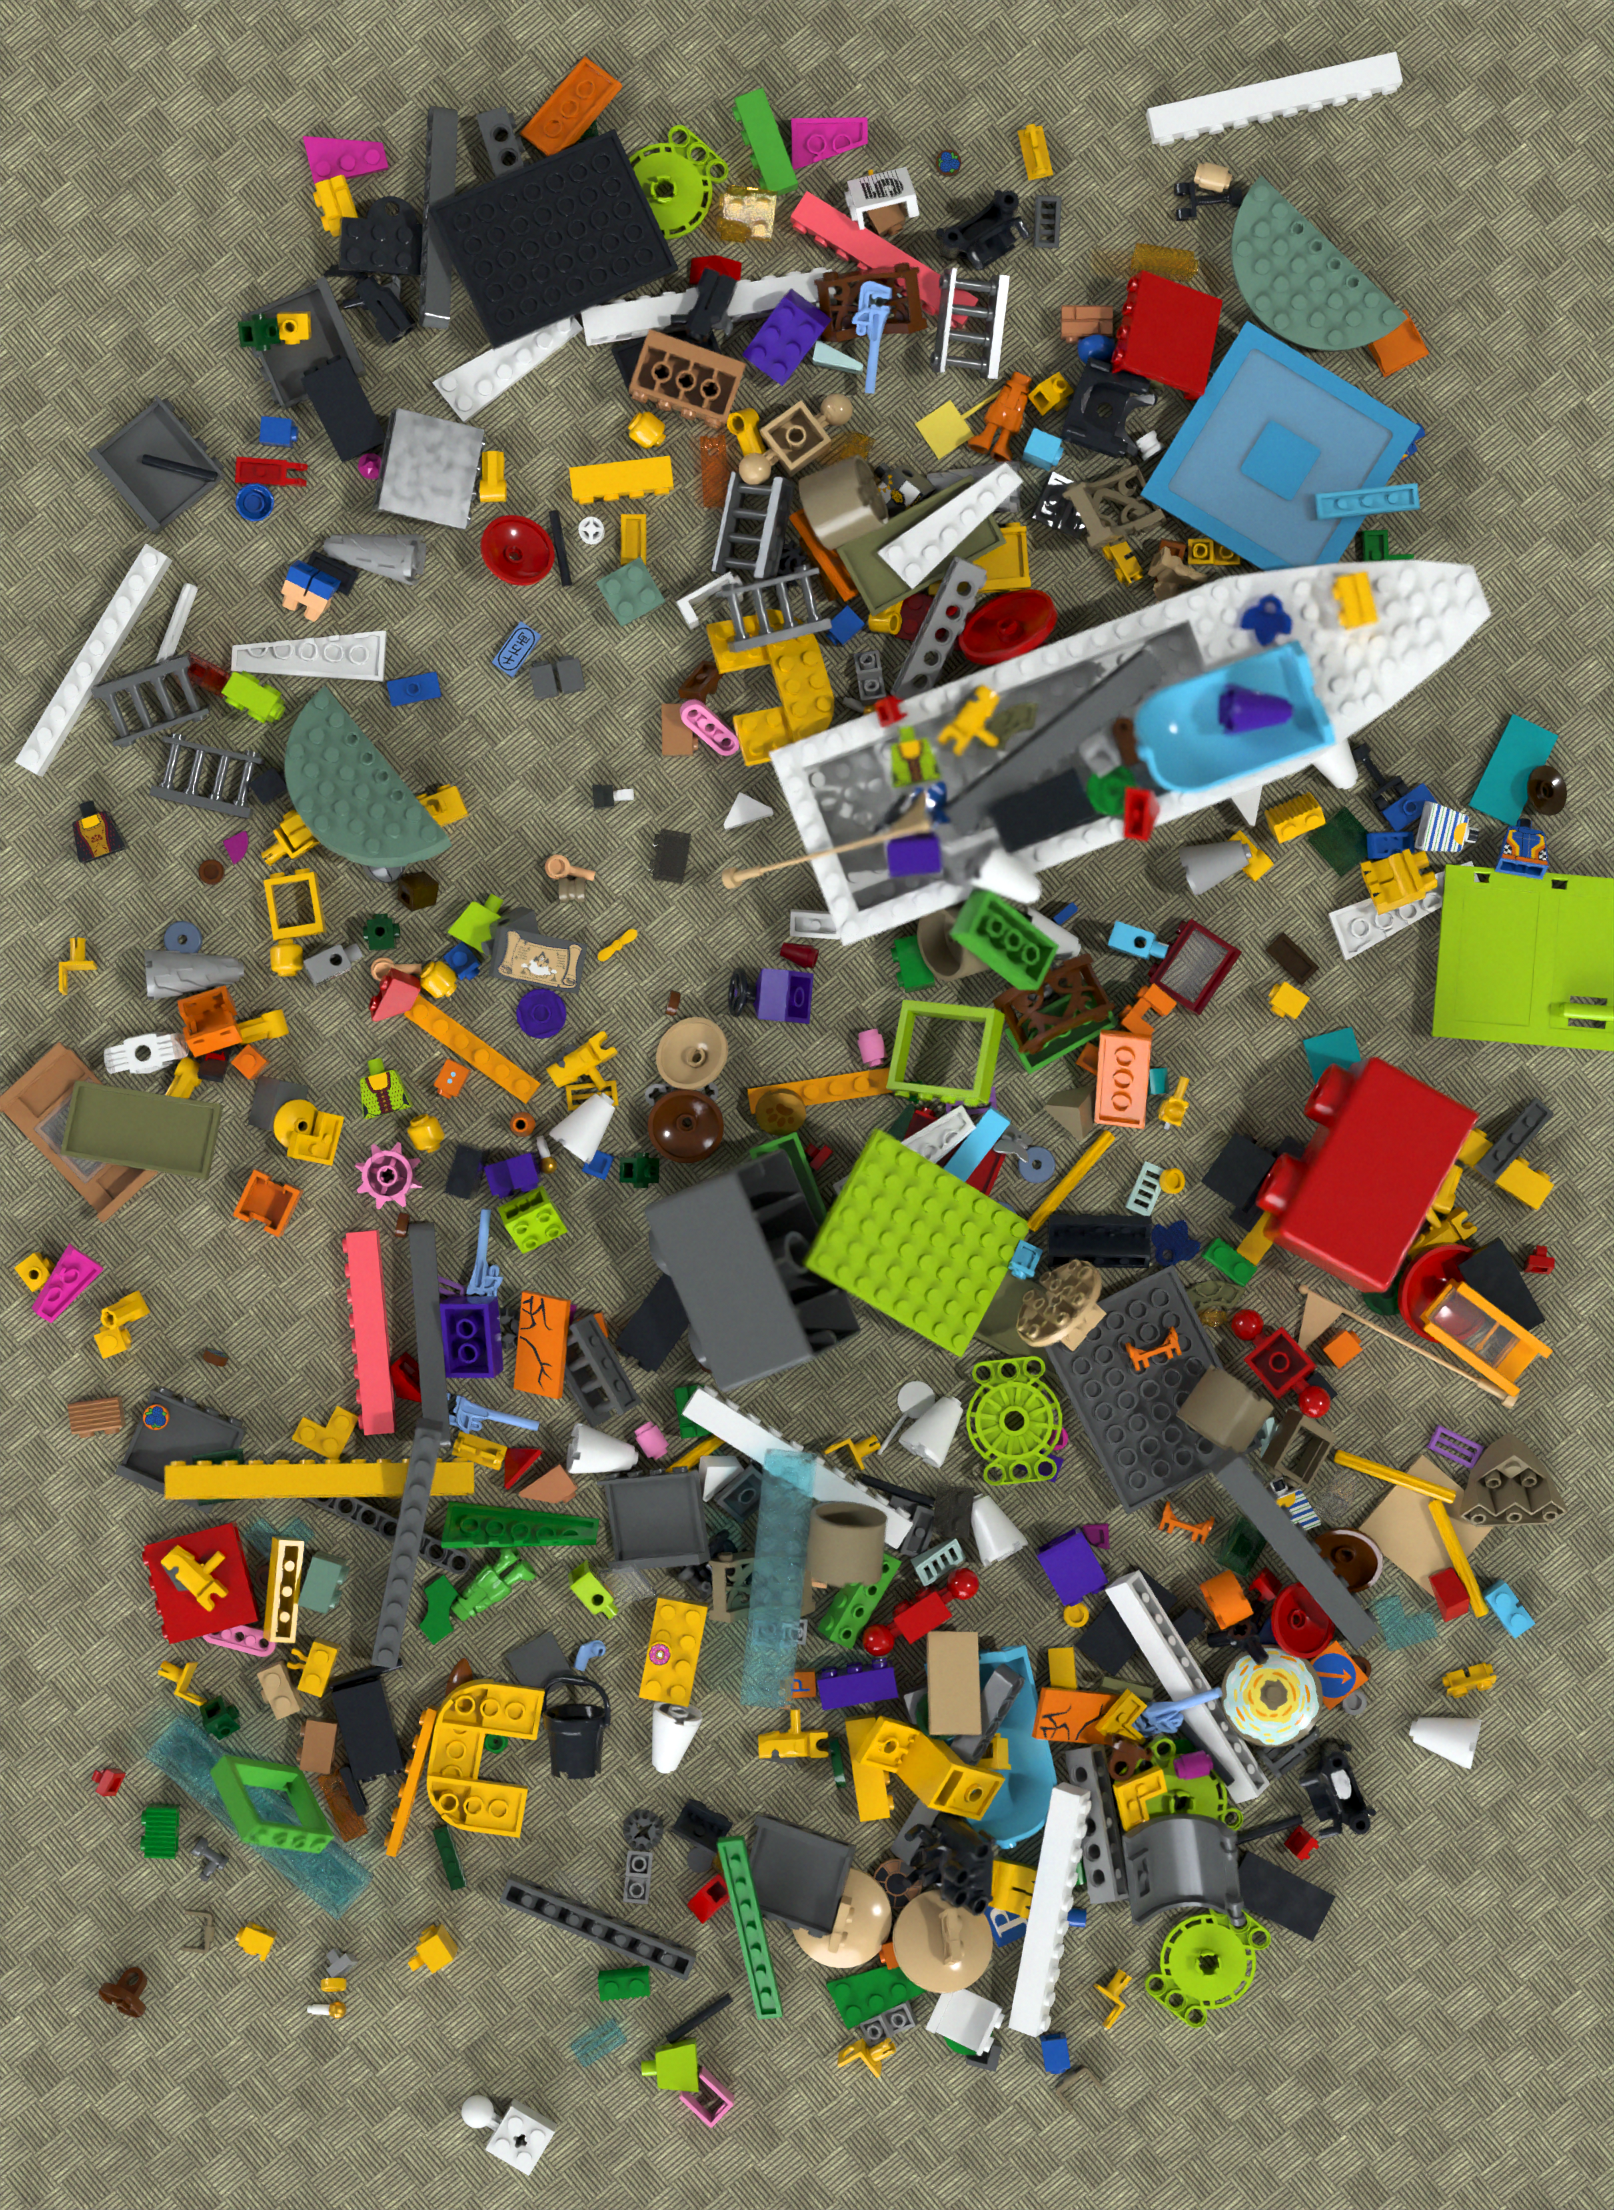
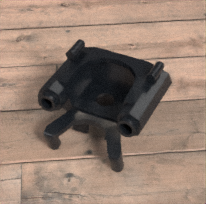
M996 190L992 201L971 219L959 226L946 228L945 231L943 228H938L936 238L941 240L939 246L941 257L947 261L957 258L967 259L971 261L976 271L985 270L991 263L1002 256L1008 255L1015 248L1014 243L1017 242V239L1011 232L1012 227H1016L1023 240L1029 238L1031 233L1020 216L1015 217L1019 207L1018 194L1012 190L1002 192L1001 190Z
M1089 356L1066 416L1060 439L1118 459L1119 456L1123 458L1125 456L1129 459L1137 457L1138 447L1126 434L1125 423L1128 415L1135 408L1149 407L1157 403V396L1153 394L1147 395L1151 380L1125 369L1114 373L1112 372V363ZM1134 393L1140 396L1130 397V394ZM1102 403H1108L1113 408L1112 414L1107 418H1103L1097 413L1098 406Z
M1325 1741L1320 1745V1758L1315 1769H1308L1302 1777H1299V1784L1301 1787H1306L1313 1809L1320 1822L1329 1819L1333 1820V1826L1318 1831L1321 1840L1340 1835L1343 1832L1342 1823L1349 1826L1355 1834L1364 1835L1370 1830L1371 1820L1369 1815L1374 1816L1376 1814V1810L1372 1805L1367 1806L1351 1769L1350 1760L1343 1752L1344 1750L1349 1752L1352 1749L1348 1741H1343L1341 1745H1338L1335 1741Z
M941 1813L937 1816L935 1824L938 1832L941 1833L938 1839L923 1824H915L905 1833L904 1837L909 1842H912L917 1836L920 1837L929 1847L923 1850V1861L926 1863L932 1860L929 1868L916 1869L903 1880V1885L910 1888L918 1880H922L923 1886L934 1883L941 1890L942 1901H948L957 1908L963 1907L973 1916L983 1914L988 1904L993 1900L991 1893L994 1854L991 1845L996 1843V1838L984 1829L977 1833L952 1813Z

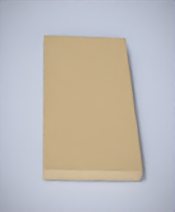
M930 1631L926 1634L929 1735H980L981 1709L978 1632Z

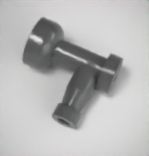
M692 1565L684 1566L676 1576L682 1582L688 1581L701 1593L700 1597L702 1599H705L713 1591V1587L709 1582H703L695 1574V1568Z
M202 1836L192 1849L191 1854L196 1857L203 1855L210 1860L204 1871L199 1875L201 1880L207 1882L216 1868L222 1871L230 1858L226 1855L223 1857L208 1847V1840Z

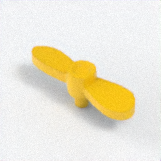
M635 929L625 932L619 940L613 941L611 946L604 948L598 953V960H608L615 951L621 950L623 945L635 940L638 932Z

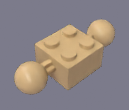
M830 394L822 401L820 413L816 416L811 414L802 400L760 430V436L769 450L764 454L750 453L741 460L739 474L742 480L750 485L765 483L770 477L771 467L777 462L792 477L831 448L832 440L824 431V428L828 425L841 426L847 423L853 412L851 401L843 394Z

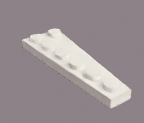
M574 316L499 349H491L435 380L433 385L463 423H466L582 331L583 328Z
M1004 462L978 480L974 485L958 494L954 499L918 522L911 529L882 547L877 553L913 589L1000 505L1023 480Z
M374 631L351 635L234 645L232 647L231 671L242 673L244 670L247 673L384 682L387 632Z
M1472 861L1467 862V863H1464V864L1461 865V866H1473V867H1474ZM1445 871L1434 874L1438 887L1427 891L1426 898L1417 899L1412 903L1379 916L1371 898L1328 913L1344 960L1356 956L1442 907ZM1474 873V882H1479L1477 874Z
M961 1105L901 1143L931 1162L936 1163L976 1127L965 1108ZM849 1175L832 1185L838 1195Z

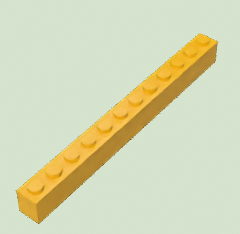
M410 1458L402 1459V1463H392V1459H377L376 1463H366L365 1459H352L351 1464H341V1460L338 1459L325 1460V1464H315V1460H300V1464H289V1460H275L274 1464L263 1465L262 1460L248 1461V1465H238V1461H222V1465H212V1461H197L196 1465L186 1466L184 1461L170 1462V1466H165V1500L403 1496ZM437 1458L430 1496H473L474 1462H468V1458H453V1462H443L442 1458Z

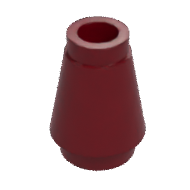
M784 942L780 951V957H784L806 970L808 968L814 969L819 956V950L815 949L814 945Z

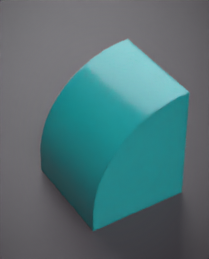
M1167 1067L1150 1069L1148 1095L1170 1093Z

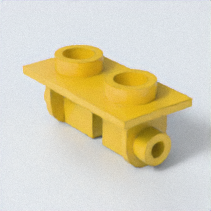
M1030 124L1026 126V129L1017 131L1028 181L1052 176L1053 171L1042 125L1036 127L1035 124Z
M1127 542L1111 547L1108 543L1101 549L1108 562L1112 560L1116 570H1114V573L1121 584L1124 582L1128 587L1132 583L1130 579L1133 578L1136 582L1144 577L1142 575L1143 569L1135 556L1128 560L1124 557L1132 552Z
M459 1431L453 1446L452 1455L468 1458L469 1461L500 1471L507 1446Z
M1483 1662L1468 1667L1470 1677L1467 1678L1463 1669L1446 1673V1676L1442 1677L1444 1687L1449 1686L1446 1696L1460 1698L1467 1695L1470 1690L1477 1688L1478 1691H1484L1493 1687L1492 1684L1496 1682V1675L1490 1676L1493 1673L1491 1663L1486 1664Z

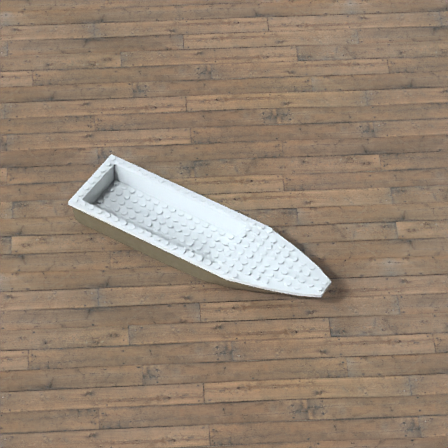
M1420 560L1338 563L1231 576L908 699L904 703L899 704L900 712H907L908 716L903 718V721L892 726L881 728L877 713L874 712L769 754L807 853L810 855L887 834L891 829L887 825L878 835H874L872 829L902 793L908 795L906 802L899 809L900 812L905 813L911 806V796L916 786L922 787L927 791L932 784L941 781L945 782L947 801H949L1142 646L1150 649L1167 675L1162 678L1163 682L1159 686L1145 691L1139 702L1131 706L1128 705L1122 710L1120 717L1130 718L1134 725L1140 707L1156 692L1173 684L1299 640L1308 656L1315 684L1312 685L1317 698H1321L1332 722L1336 743L1219 786L1194 793L1175 792L1162 786L1154 778L1146 760L1127 767L1136 778L1138 788L1152 790L1161 807L1154 826L1156 827L1301 771L1387 711L1448 661L1491 615L1475 570L1471 565ZM1367 571L1379 622L1374 625L1346 631L1345 625L1340 626L1337 611L1341 609L1339 601H1334L1331 586L1334 585V580L1338 577ZM984 684L1000 698L992 717H987L983 723L985 727L998 713L1008 707L1022 703H1038L1034 730H1023L1014 734L1007 741L1004 751L978 747L980 738L974 735L970 740L969 746L961 756L957 757L954 752L957 740L951 739L945 745H941L938 742L939 735L957 716L954 706L978 685ZM1108 721L1101 726V732L1117 749L1111 735V726L1114 721ZM913 725L916 740L928 739L942 778L940 780L892 789L891 745L901 743L898 728ZM1135 726L1134 735L1138 744H1140ZM1078 749L1072 754L1067 753L1060 759L1061 763L1052 770L1047 769L1040 775L1041 779L1034 784L1037 785L1074 767L1086 791L1088 779L1094 771L1081 758L1080 750ZM1119 754V759H1120V764H1119V765L1124 766V764H1123V762H1122V759H1121V757H1120V754ZM1027 785V786H1026L1024 789H1022L1020 792H1022V791H1024V790H1026V789H1028V788H1030V787H1032V786H1028V785ZM1095 810L1096 815L1013 854L1032 874L1124 839L1125 812L1120 815L1109 816ZM928 812L925 813L924 821L930 820V814ZM991 818L983 820L979 824L980 827L970 835L962 836L951 823H939L932 830L938 836L940 842L942 871L940 873L888 878L886 844L891 838L811 859L810 861L843 946L966 900L971 891L986 890L969 883L967 877L972 878L973 874L969 871L984 847L989 849L993 845L989 841L993 838L1001 840Z

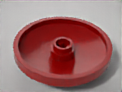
M1021 589L1002 594L988 601L970 615L965 622L962 633L959 634V645L967 659L977 664L993 665L1010 661L1028 653L1046 639L1057 621V609L1051 597L1040 590Z
M1440 1243L1426 1248L1409 1263L1399 1284L1398 1304L1405 1323L1414 1333L1428 1341L1442 1344L1423 1329L1425 1323L1420 1316L1451 1278L1459 1284L1461 1281L1465 1283L1455 1263L1475 1250L1458 1243ZM1457 1290L1433 1318L1460 1340L1471 1336L1486 1321L1480 1308Z

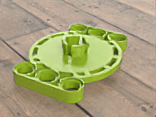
M676 125L670 129L668 133L669 143L649 145L638 150L629 158L630 163L638 157L640 159L633 167V170L662 233H665V240L681 238L701 225L712 203V183L721 184L727 180L729 175L726 162L683 125ZM682 131L687 135V139L683 144H676L672 140L675 132ZM665 148L671 149V152H665ZM701 148L706 152V156L702 161H695L691 157L694 149ZM660 149L658 153L644 156V153L650 150ZM714 165H721L725 173L722 177L715 178L710 174V169ZM703 182L708 183V186H703ZM662 184H669L674 189L673 197L657 198L655 193L657 187ZM708 193V201L706 207L703 208L704 194ZM702 214L698 221L690 226V223L695 220L697 215ZM683 228L686 229L680 233L670 235V232L679 231Z
M1037 1356L982 1361L977 1363L972 1370L973 1379L982 1386L975 1392L969 1403L966 1426L969 1438L975 1449L984 1459L991 1462L985 1467L983 1474L985 1481L990 1485L998 1486L1045 1481L1053 1478L1056 1474V1464L1047 1455L1052 1452L1059 1440L1062 1430V1412L1053 1391L1038 1379L1045 1372V1364ZM1031 1360H1037L1041 1364V1371L1036 1375L1029 1374L1026 1369L1028 1362ZM1005 1363H1012L1016 1367V1373L1013 1377L1007 1378L1003 1376L1001 1368ZM982 1365L989 1367L991 1375L987 1380L978 1379L976 1376L978 1367ZM1036 1382L1039 1386L1035 1388L1031 1384ZM985 1387L990 1389L986 1394L982 1392ZM1043 1388L1051 1395L1054 1403L1049 1404L1047 1398L1041 1393ZM979 1395L982 1399L978 1404L977 1411L973 1412L971 1411L973 1403ZM1055 1407L1058 1412V1425L1053 1424L1054 1416L1052 1409ZM1011 1411H1018L1024 1417L1023 1426L1016 1431L1007 1428L1004 1423L1006 1414ZM970 1417H975L977 1432L972 1434ZM1052 1430H1057L1056 1437L1051 1446H1049L1047 1442L1051 1437ZM976 1438H980L982 1444L988 1449L985 1453L978 1447L975 1441ZM1042 1448L1047 1450L1044 1454L1039 1453ZM993 1453L994 1455H996V1456H998V1457L995 1458V1459H992V1458H990L989 1456ZM1043 1461H1048L1052 1464L1053 1471L1048 1476H1043L1038 1472V1466ZM1017 1464L1025 1465L1028 1470L1027 1475L1022 1479H1018L1013 1475V1468ZM991 1467L1001 1469L1002 1477L999 1481H991L988 1478L987 1472Z
M1158 1736L1144 1748L1145 1750L1147 1747L1153 1749L1151 1768L1158 1765L1162 1769L1167 1787V1792L1145 1801L1149 1819L1170 1814H1199L1225 1823V1815L1233 1811L1237 1813V1820L1233 1824H1227V1826L1235 1831L1243 1824V1814L1235 1806L1227 1805L1226 1787L1213 1769L1211 1771L1216 1777L1208 1775L1186 1781L1178 1779L1175 1774L1173 1760L1183 1754H1175L1176 1747L1170 1738ZM1161 1742H1168L1170 1746L1169 1751L1164 1755L1158 1754L1157 1746ZM1139 1758L1132 1776L1141 1773L1139 1771V1764L1143 1759ZM1128 1765L1119 1774L1125 1773ZM1218 1783L1221 1787L1222 1798L1218 1797V1791L1215 1786ZM1174 1795L1178 1797L1187 1796V1803L1181 1809H1174Z
M1210 1908V1913L1192 1915L1180 1921L1170 1930L1163 1942L1160 1952L1161 1971H1152L1145 1978L1144 1983L1147 1992L1192 2028L1202 2027L1206 2023L1207 2013L1205 2009L1213 2010L1226 2007L1237 2001L1247 1991L1253 1981L1256 1970L1254 1949H1266L1271 1942L1269 1930L1243 1909L1242 1912H1244L1247 1921L1242 1928H1236L1230 1923L1227 1915L1218 1913ZM1200 1919V1921H1198V1922H1193V1923L1189 1924L1188 1926H1186L1187 1923H1189V1922H1191V1921H1194V1920ZM1179 1929H1181V1931L1175 1936V1938L1173 1939V1941H1170V1939L1172 1938V1936H1173ZM1256 1931H1263L1266 1934V1940L1261 1944H1257L1252 1940V1936ZM1169 1947L1168 1961L1164 1962L1165 1951ZM1245 1949H1250L1251 1953H1247ZM1216 1955L1217 1962L1212 1968L1204 1969L1199 1965L1200 1956ZM1247 1960H1252L1251 1970L1248 1976L1246 1974ZM1154 1977H1159L1163 1980V1986L1159 1990H1153L1149 1987V1982ZM1243 1980L1246 1981L1243 1988L1235 1994L1234 1991ZM1174 1993L1181 1994L1183 1996L1182 2003L1178 2006L1171 2005L1169 2003L1170 1995ZM1228 1995L1231 1997L1223 2002L1215 2003V2000L1222 1999ZM1203 2001H1209L1210 2004H1204ZM1193 2009H1199L1202 2011L1203 2016L1201 2020L1194 2022L1189 2019V2012Z

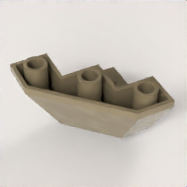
M1509 1432L1490 1444L1472 1468L1459 1514L1475 1527L1549 1524L1567 1513L1568 1510L1545 1466L1523 1441Z

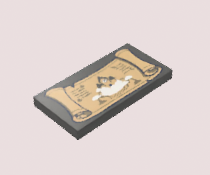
M497 926L488 976L579 994L588 944Z

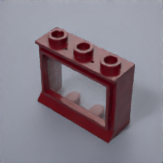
M1190 918L1187 922L1183 920L1176 929L1175 933L1178 936L1175 941L1167 943L1169 947L1165 959H1162L1159 965L1154 963L1148 971L1147 975L1150 978L1147 983L1155 984L1174 1001L1199 1016L1242 951Z

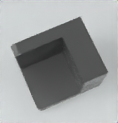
M994 2040L989 2052L983 2051L981 2056L977 2054L966 2055V2064L996 2072L1002 2050L1001 2041Z

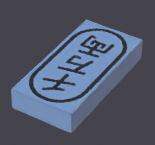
M520 621L492 661V664L513 678L542 636Z

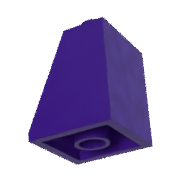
M1079 1526L1034 1549L1064 1606L1069 1604L1072 1607L1084 1600L1082 1596L1090 1592L1093 1595L1101 1592L1106 1588L1105 1584L1109 1582Z

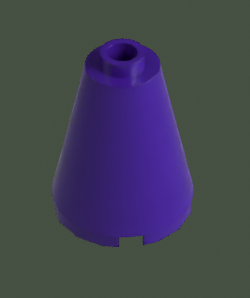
M1226 683L1222 688L1227 689L1226 693L1219 697L1218 720L1219 724L1225 727V730H1221L1225 736L1287 724L1288 720L1293 716V705L1289 703L1288 698L1245 686Z

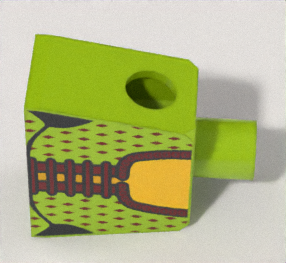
M913 725L898 728L901 743L891 745L892 789L940 780L942 778L941 772L928 739L916 740Z
M382 1057L367 1061L371 1076L360 1079L364 1120L413 1107L398 1071L394 1069L385 1072Z
M588 1559L568 1574L570 1588L594 1615L601 1611L605 1618L609 1620L618 1613L619 1609L613 1603L614 1595L612 1589Z

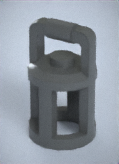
M1314 1725L1306 1737L1292 1744L1275 1748L1260 1747L1256 1752L1276 1778L1279 1779L1308 1756L1305 1748L1319 1738L1321 1734L1319 1728ZM1291 1746V1748L1288 1751H1286L1283 1755H1281L1274 1762H1272V1759H1274L1287 1747Z

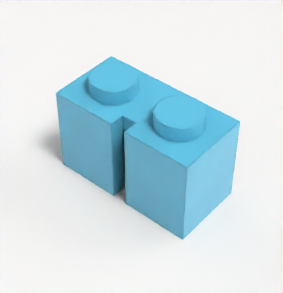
M1034 428L1021 460L1050 471L1052 465L1057 467L1064 448L1060 447L1062 439Z
M1499 1579L1481 1592L1484 1600L1513 1638H1517L1535 1625L1533 1619L1525 1608L1518 1603L1519 1600L1502 1579Z

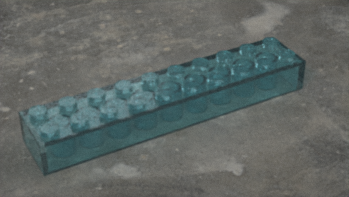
M767 1448L765 1453L740 1705L791 1710L806 1576L805 1565L810 1512L813 1507L818 1454Z
M182 1712L144 1756L239 1836L210 1774L211 1769L224 1754L233 1755ZM244 1785L260 1820L302 1826L294 1807L273 1789ZM333 1840L319 1854L247 1843L337 1921L371 1883L374 1877Z

